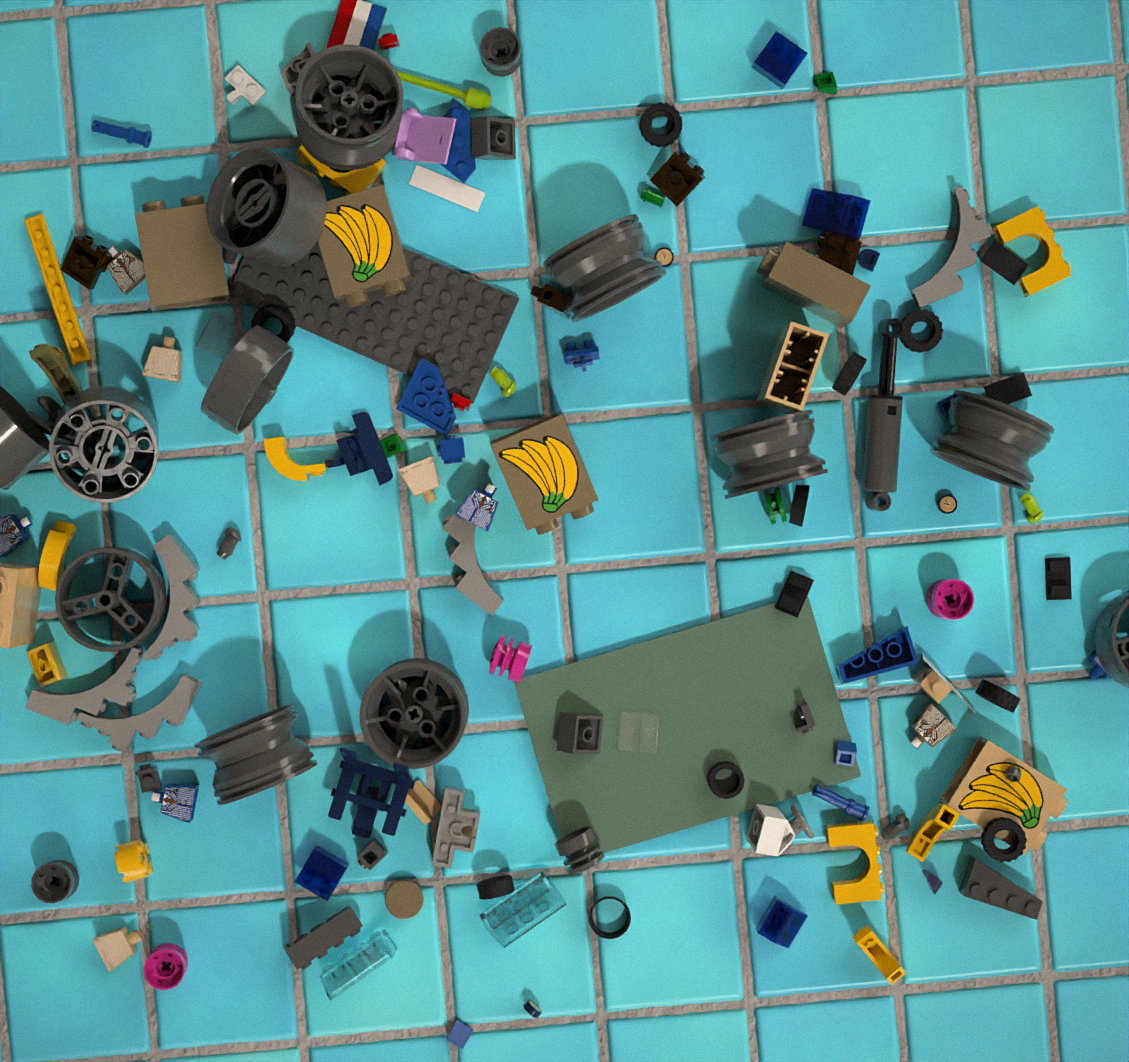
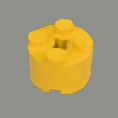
M138 839L115 846L118 849L115 852L118 872L123 873L125 876L121 878L124 883L148 877L150 873H153L152 863L148 861L147 854H149L147 843L143 844Z

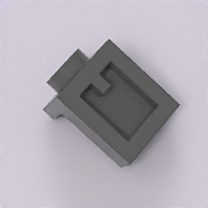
M804 702L799 704L800 710L797 711L801 721L805 720V723L797 725L795 728L797 732L807 733L813 730L812 727L816 726L808 704Z
M151 764L139 766L140 769L135 771V775H138L142 793L162 788L157 766L151 767Z

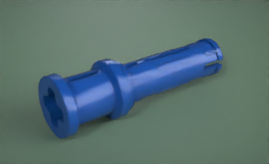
M94 120L92 123L95 124V126L92 125V132L125 139L129 144L137 143L143 145L144 148L150 146L152 139L151 131L143 132L136 130L135 127L124 128Z
M819 784L815 785L816 789L813 788V796L843 809L845 814H851L861 822L866 819L870 809L869 806H863L855 802L853 798L846 799Z

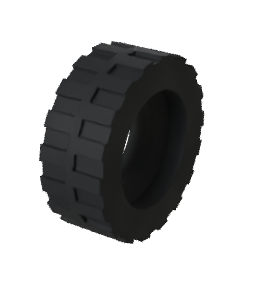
M662 102L652 104L649 108L647 107L640 120L642 137L650 145L657 147H667L669 144H673L679 138L683 125L680 112L673 105ZM665 116L669 119L671 126L667 133L657 134L653 131L652 121L655 117Z
M275 303L267 304L253 315L251 329L257 325L265 329V320L269 317H276L282 323V331L276 336L287 343L295 333V318H293V314L286 307H282L280 304L275 305Z
M918 309L907 314L901 321L903 332L899 336L900 341L905 345V348L910 349L912 352L921 353L929 351L937 346L942 338V322L932 311ZM916 322H925L929 326L930 334L925 340H917L912 336L911 329Z
M853 351L836 378L832 389L845 396L860 374L867 359Z
M984 679L981 680L975 692L987 701L1014 713L1021 700L1009 691Z
M994 818L982 829L981 845H983L984 851L996 861L1011 862V860L1018 859L1017 857L1023 854L1027 838L1025 837V831L1017 822L1010 818ZM1001 830H1007L1013 836V843L1007 849H1000L994 843L996 833Z

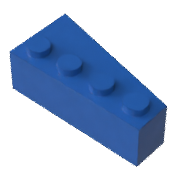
M908 626L837 665L836 668L841 685L917 664L918 660Z

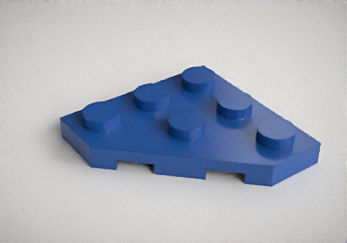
M454 102L443 116L455 118L456 123L447 164L440 165L465 184L476 170L475 159L472 158L471 116L469 112Z
M421 358L396 409L447 436L456 420V415L440 368Z

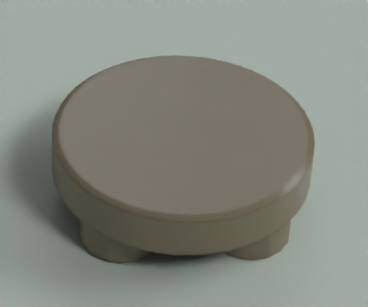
M399 880L392 883L385 895L387 910L399 919H409L417 915L424 901L421 887L410 880Z

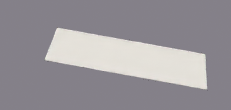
M416 165L409 182L410 185L475 212H478L485 193L420 165Z
M923 655V660L943 679V681H944V682L963 700V702L975 713L974 707L958 692V690H957V689L938 671V669Z

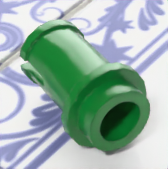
M644 188L640 196L643 202L647 201L661 208L666 196L651 191V188Z

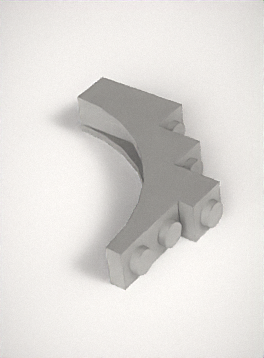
M962 186L951 191L957 218L956 234L952 249L937 273L927 282L910 291L917 309L962 291L963 280L960 275L957 276L956 272L977 263L976 251L974 248L971 249L970 246L991 236L989 223L985 222L984 218L976 221V211L974 207L970 206L968 202L970 200L969 194L966 189L963 190Z
M456 514L448 515L442 523L444 525L442 529L460 543L459 546L455 544L449 551V554H451L449 559L467 572L465 575L461 573L455 581L458 584L455 588L492 616L504 599L492 589L478 564L475 551L476 525L462 517H458Z
M168 534L153 546L162 559L168 575L170 606L161 633L153 645L142 654L147 661L158 659L163 654L162 650L164 648H171L178 642L177 638L181 642L186 640L188 642L192 641L198 636L196 632L200 630L186 613V611L191 612L198 606L197 602L200 600L186 581L188 580L190 583L199 576L197 572L201 569L172 534Z
M138 646L132 647L125 662L116 673L93 689L64 694L52 693L36 688L31 691L25 708L69 725L73 721L76 722L80 713L78 709L97 716L101 712H105L108 706L106 700L122 706L133 703L137 693L135 692L136 687L130 685V682L133 683L137 672H135L137 664L140 665L143 660V648Z
M187 674L183 675L175 689L165 700L142 714L113 718L96 716L82 711L79 713L77 720L81 721V725L87 728L94 727L98 729V733L104 736L111 735L108 743L112 744V748L123 752V750L130 749L137 732H140L139 735L146 739L156 737L165 719L172 726L177 727V725L184 724L203 682Z

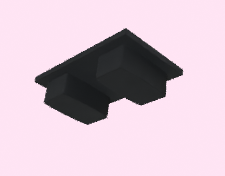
M995 240L980 260L1013 285L1016 284L1029 266V264Z
M1024 372L984 386L988 398L1007 405L1032 396Z
M1070 557L1045 558L1046 600L1072 599Z
M790 571L775 609L798 618L814 580Z

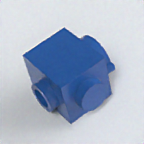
M455 435L444 436V440H440V445H437V455L441 456L444 464L462 462V458H466L463 438L455 439Z

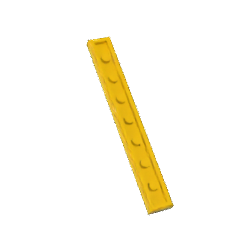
M43 214L24 219L71 364L75 366L90 361L92 359L63 271L60 270L61 265Z

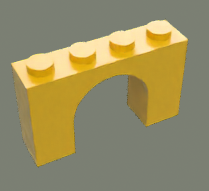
M322 124L318 126L322 130L326 131L328 124ZM303 145L296 152L300 163L306 167L311 165L315 168L314 173L321 178L324 176L329 178V183L335 188H343L346 191V196L369 189L387 165L386 161L382 159L367 168L352 170L347 173H338L313 158Z
M1038 206L992 228L1001 245L1021 236H1031L1036 238L1044 248L1045 259L1042 266L1037 271L1017 281L1025 298L1071 276V267L1067 261H1064L1062 248L1059 244H1056L1053 238L1054 232L1045 222L1046 215Z
M871 820L825 825L829 847L854 845L862 848L867 856L866 869L858 878L831 882L834 903L846 904L882 900L881 894H884V886L879 879V875H882V867L877 859V856H880V848L875 840V837H878L877 825H874Z

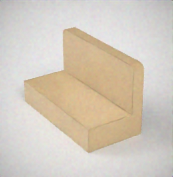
M420 780L415 782L413 789L409 788L405 803L426 825L441 811L442 805Z

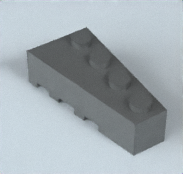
M347 906L329 917L325 924L320 923L313 927L308 935L306 933L297 937L293 945L286 944L283 946V949L297 970L300 968L302 970L306 969L312 964L311 961L313 959L324 957L328 954V949L333 946L334 948L339 947L344 943L343 939L349 935L353 937L361 931L359 928L363 925L351 906Z

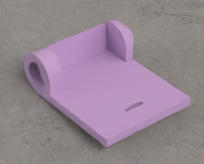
M414 108L402 110L400 128L392 156L405 161L447 164L456 119L423 116Z

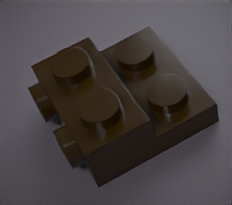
M679 150L674 152L650 179L676 206H679L706 178L703 175L705 171L698 164L694 166L689 161L691 157L685 151L680 152Z
M825 231L824 235L820 234L817 244L820 246L819 253H815L814 256L853 276L862 242L846 238L844 235Z
M89 235L75 236L60 270L87 289L92 290L95 288L100 274L106 272L112 255L108 253L109 249L106 246L95 244L93 237Z

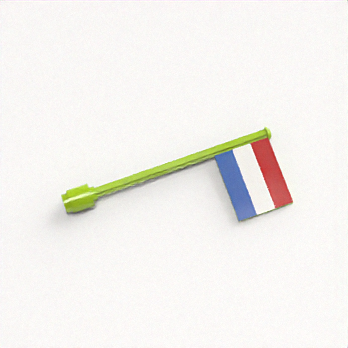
M341 0L326 48L348 44L363 46L374 51L387 8L361 0ZM397 71L400 80L463 99L462 101H465V106L481 111L489 110L492 95H489L486 91L472 87L469 90L463 91Z

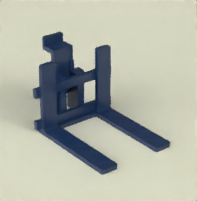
M340 748L339 752L345 761L341 760L339 768L342 769L337 788H333L331 792L333 800L328 817L341 820L346 802L350 801L359 805L353 823V835L370 839L377 812L384 811L387 812L382 833L395 836L400 817H405L407 810L403 809L409 788L413 789L415 781H412L413 776L410 768L394 763V771L361 762L356 752ZM355 773L362 774L355 795L350 793ZM372 778L382 780L380 788L370 786ZM392 783H393V784H396V786H395L394 793H393V796H392V799H391V802H390V805H389V804H386V801H387V798H388V794H389L391 785H392Z

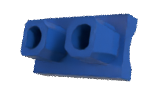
M593 339L583 341L584 349L578 350L576 343H566V352H564L566 365L574 364V368L582 367V371L586 372V366L593 365L592 360L600 359L598 346L595 345Z

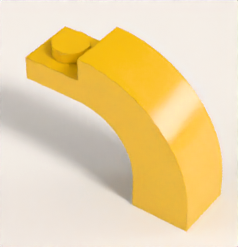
M285 437L264 439L265 452L269 462L283 476L297 481H310L309 473L314 477L323 476V472L328 471L326 463L303 466L292 461L287 452Z
M57 520L53 530L49 531L39 565V587L56 591L57 584L64 572L65 555L75 533L76 524Z
M942 803L935 806L917 827L913 834L915 836L905 852L924 862L938 837L946 830L951 831L960 814Z
M868 926L859 929L856 935L852 937L891 985L906 974L905 970Z

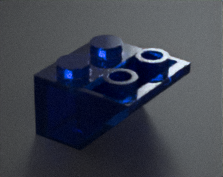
M776 31L754 61L752 68L781 89H784L806 57L807 52Z
M316 845L297 876L295 883L328 901L348 868L349 863Z
M774 896L755 929L758 934L768 940L789 948L808 915Z

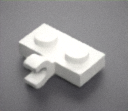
M239 65L225 77V80L235 89L226 97L233 106L243 96L254 107L267 93Z

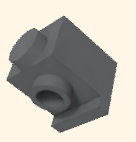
M374 838L357 855L358 863L364 869L368 868L371 870L387 855L388 851ZM370 851L374 852L375 857H369L368 853Z

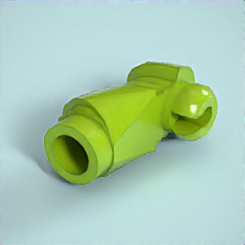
M495 366L489 376L503 388L501 390L502 395L510 397L516 390V381L513 382L503 369L501 370Z
M1026 492L1019 500L1028 513H1030L1026 517L1027 521L1030 524H1034L1042 519L1044 510L1041 511L1035 497Z

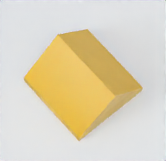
M55 641L26 652L39 687L68 677Z

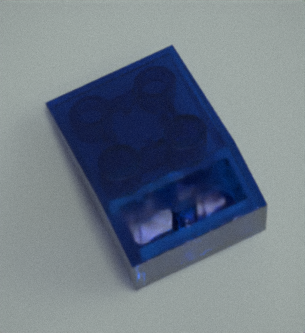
M812 188L802 226L823 232L830 231L844 235L846 238L858 240L861 237L871 200Z

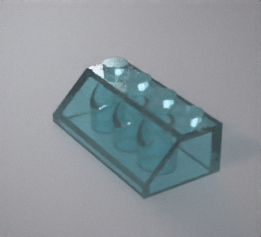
M541 871L523 885L518 886L513 893L504 896L493 906L487 908L479 916L487 931L505 948L567 904L551 880Z
M385 929L381 932L376 930L369 936L370 939L365 943L363 941L359 942L353 947L354 951L349 954L347 952L343 953L337 958L338 962L334 965L329 963L322 969L323 972L320 975V979L330 1001L394 957L397 946Z

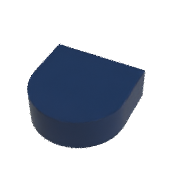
M865 249L858 255V264L860 267L872 272L880 253L871 249Z

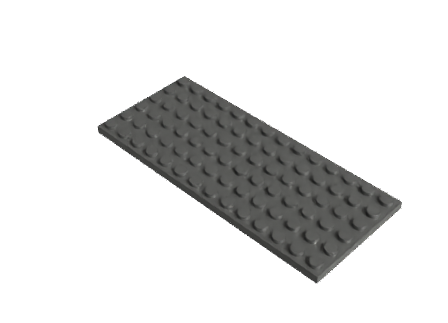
M318 240L302 259L286 267H268L244 257L229 290V297L258 310L267 304H280L293 314L292 316L295 318V325L410 377H412L420 359L423 358L440 368L449 394L453 395L455 393L470 400L472 404H474L519 301V298L404 248L413 279L405 282L407 290L388 297H384L382 289L367 293L369 297L368 303L347 308L345 300L338 301L334 297Z

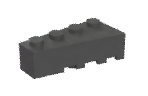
M973 856L970 857L959 890L963 896L1037 920L1043 901Z

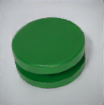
M779 487L774 488L775 493L771 494L769 489L764 490L771 525L776 524L775 514H780L782 523L787 522Z

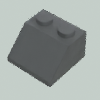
M490 116L471 120L472 158L481 160L516 159L515 121Z
M560 712L556 750L570 754H600L604 715Z

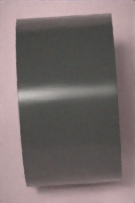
M262 148L248 149L231 158L216 176L207 201V221L214 239L228 250L273 268L292 265L302 259L313 248L324 227L327 212L324 188L320 180L312 172Z
M0 385V488L8 490L49 454L50 441L45 433L26 420L25 413L27 411Z
M98 386L85 389L71 397L62 406L55 419L49 444V457L53 471L58 480L69 491L83 499L109 503L129 498L148 483L155 471L159 446L157 422L149 407L139 397L127 390L112 386ZM107 404V416H98L92 419L86 406ZM118 409L122 411L123 415L115 417L112 411ZM132 412L146 426L130 433L123 422ZM79 416L83 422L76 424L72 421V418ZM62 423L78 432L75 442L57 440L58 431ZM102 429L97 435L95 451L92 454L86 447L85 439L93 431ZM116 434H119L125 443V448L118 456L108 459L113 453ZM141 439H146L149 441V444L144 446L138 442ZM134 451L151 453L150 459L143 468L132 462ZM61 453H68L70 458L63 459ZM78 461L86 471L81 476L68 465ZM118 474L121 480L110 483L102 482L103 476Z

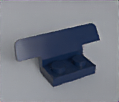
M361 412L352 415L358 433L336 440L350 476L373 469L379 485L391 481L393 474L369 414Z

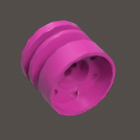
M945 579L931 585L927 591L926 603L930 612L937 618L955 620L969 614L973 608L974 595L970 586L965 582L957 579ZM945 596H948V599H950V603H946L947 600L944 599Z
M501 635V638L495 644L490 659L489 673L494 674L496 667H499V677L503 675L505 670H508V680L520 683L533 645L520 642L515 649L513 648V639L510 638L509 644L506 646L504 645L506 636Z
M164 943L155 947L144 966V976L147 982L160 990H168L177 986L183 979L188 967V958L185 951L172 943ZM165 962H166V963L171 962V965H170V967H169V966H166V967H165V966H164V963H165Z

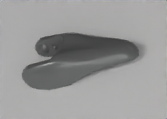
M40 396L37 402L48 413L46 422L44 423L40 417L31 411L25 413V418L38 430L51 436L55 419L61 407L52 398ZM62 423L57 439L75 442L78 433L70 426Z

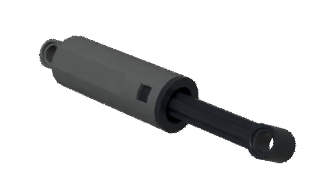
M896 318L884 319L878 324L877 330L882 338L878 395H868L862 490L870 491L865 502L867 508L872 511L888 510L891 506V498L888 493H895L897 491L903 397L894 396L897 339L903 332V324ZM889 325L892 326L891 332L889 331ZM878 497H879V499H880V504H879V505H877V502H876L877 499H878Z

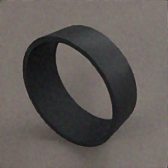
M796 485L789 523L802 527L810 485Z
M607 896L599 899L589 912L590 927L602 938H618L630 926L631 914L629 908L622 900L616 897ZM615 899L621 902L626 909L627 918L625 924L615 932H604L594 924L592 917L593 909L602 900Z

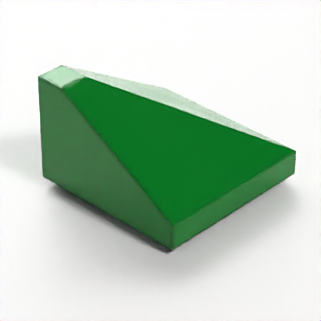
M833 72L814 75L819 92L832 95L837 94V84Z
M397 433L380 440L386 458L408 451Z

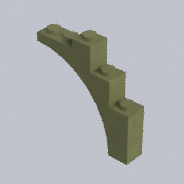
M38 344L33 350L29 351L31 359L47 375L64 404L75 394L83 391L78 377L71 372L65 354L60 348L51 347L48 344ZM93 405L86 406L91 418L97 417ZM79 416L72 418L76 424L83 422ZM102 429L93 431L86 437L85 444L88 450L95 448L97 435Z

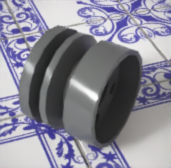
M502 27L493 28L485 33L481 39L480 51L486 70L492 75L499 77L510 76L516 72L521 65L522 59L520 41L516 34L508 28ZM500 53L502 55L505 53V57H498V54Z
M591 826L578 829L562 837L554 844L559 856L569 855L563 864L564 866L570 865L567 868V872L570 875L592 868L605 857L603 851L597 852L600 849L599 844L590 846L596 839Z
M55 860L41 865L32 876L31 887L33 893L39 900L45 903H57L67 899L76 892L79 886V874L74 865L66 860ZM60 877L61 881L56 884L55 880Z

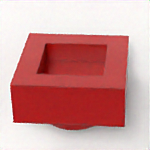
M387 33L378 39L381 51L400 46L397 34Z
M455 393L451 398V403L454 404L453 407L460 411H464V409L469 410L472 404L470 400Z

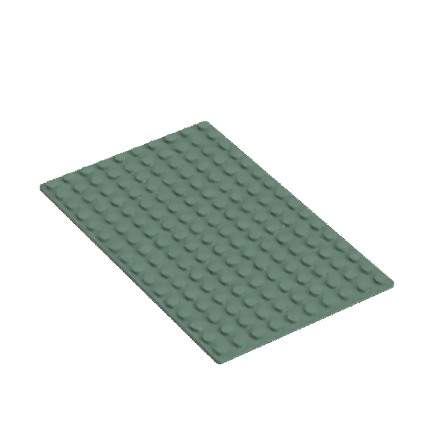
M808 596L798 618L775 609L777 604L775 602L526 676L521 679L520 683L514 682L560 839L578 829L591 826L596 839L590 846L599 844L600 849L597 852L603 851V853L748 811L754 809L755 804L768 805L812 792L813 788L816 789V784L825 788L859 778L861 773L856 757L854 766L834 764L837 741L851 742ZM804 702L808 704L816 726L812 727L813 730L807 733L797 732L795 726L805 723V720L801 721L797 711L800 710L799 704ZM560 712L604 715L600 754H570L556 750ZM718 762H732L740 768L744 775V787L740 794L734 798H719L713 794L708 786V772ZM721 769L715 775V785L721 791H730L737 784V776L730 769Z

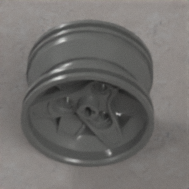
M348 44L326 48L306 62L298 76L295 94L296 132L306 151L320 163L340 170H359L381 161L395 145L400 128L403 87L395 68L379 53L363 46ZM351 79L352 81L345 86L343 82L337 80ZM371 88L377 92L381 101H377L374 96L370 95ZM339 91L341 94L336 95L333 92ZM319 92L323 100L312 104L316 94ZM370 105L372 106V108L367 109L364 106ZM342 122V123H344L345 125H344V126H338L336 123ZM382 123L376 131L373 124ZM328 124L327 130H322L318 125Z
M636 214L617 219L585 234L564 246L543 262L544 267L549 268L547 273L549 276H552L554 282L570 290L572 294L567 308L568 314H573L571 316L572 322L591 317L632 297L667 274L665 269H660L663 266L661 261L644 256L645 234Z
M954 391L953 397L955 399L950 400V408L948 410L952 429L949 434L934 439L933 444L936 447H931L930 453L954 466L983 478L1016 489L1029 491L1031 488L1029 483L1034 481V476L1028 466V461L1045 449L1046 444L1051 440L1050 435L1054 433L1055 429L1045 421L1005 403L971 392Z
M812 410L759 421L709 436L710 441L714 440L715 442L711 446L715 450L716 456L726 466H729L731 472L722 486L723 491L727 490L728 492L727 495H724L725 499L828 473V470H823L822 466L826 464L825 460L810 451L809 445H811L815 433L813 424L815 419H810L809 416L813 414Z
M424 658L406 659L389 666L369 685L360 706L361 730L372 751L389 764L394 765L395 763L410 769L429 767L446 758L459 743L469 716L468 697L459 678L443 664ZM419 676L412 687L402 678ZM437 684L444 689L447 696H435ZM421 689L425 690L427 693V698L423 700L419 699L417 697V691ZM386 691L391 704L380 707L382 697ZM414 709L417 710V716H414V715H413V714H414V712H413ZM398 711L401 714V719L398 721L393 720L391 713ZM452 716L450 726L446 732L440 720ZM424 723H430L433 730L425 732L422 726ZM383 727L396 728L395 741L390 738ZM419 737L431 744L422 748H413Z
M293 704L241 722L194 744L195 748H200V751L197 752L198 756L214 762L217 768L214 772L212 785L215 790L214 796L220 797L217 800L218 805L228 804L271 788L317 765L316 760H311L314 754L310 752L308 745L292 734L291 729L298 717L297 712L292 713V709L295 708Z

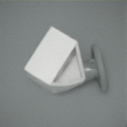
M755 804L746 840L756 853L778 857L791 844L795 835L802 831L805 832L808 838H814L811 828L796 806L792 805L790 807L795 818L788 822L777 807Z

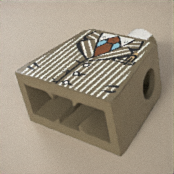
M114 246L108 251L112 255V262L107 265V269L121 292L127 295L146 279L143 261L128 249L120 253Z
M927 702L910 726L916 734L909 742L916 749L924 742L933 747L955 732L957 728L932 703Z

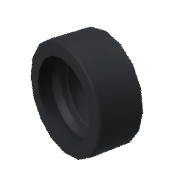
M722 761L716 763L711 767L707 777L710 790L719 798H734L740 794L744 787V775L740 768L732 762ZM721 769H730L737 776V784L730 791H721L715 785V775Z
M511 875L492 877L477 883L479 898L482 900L502 897L515 891Z

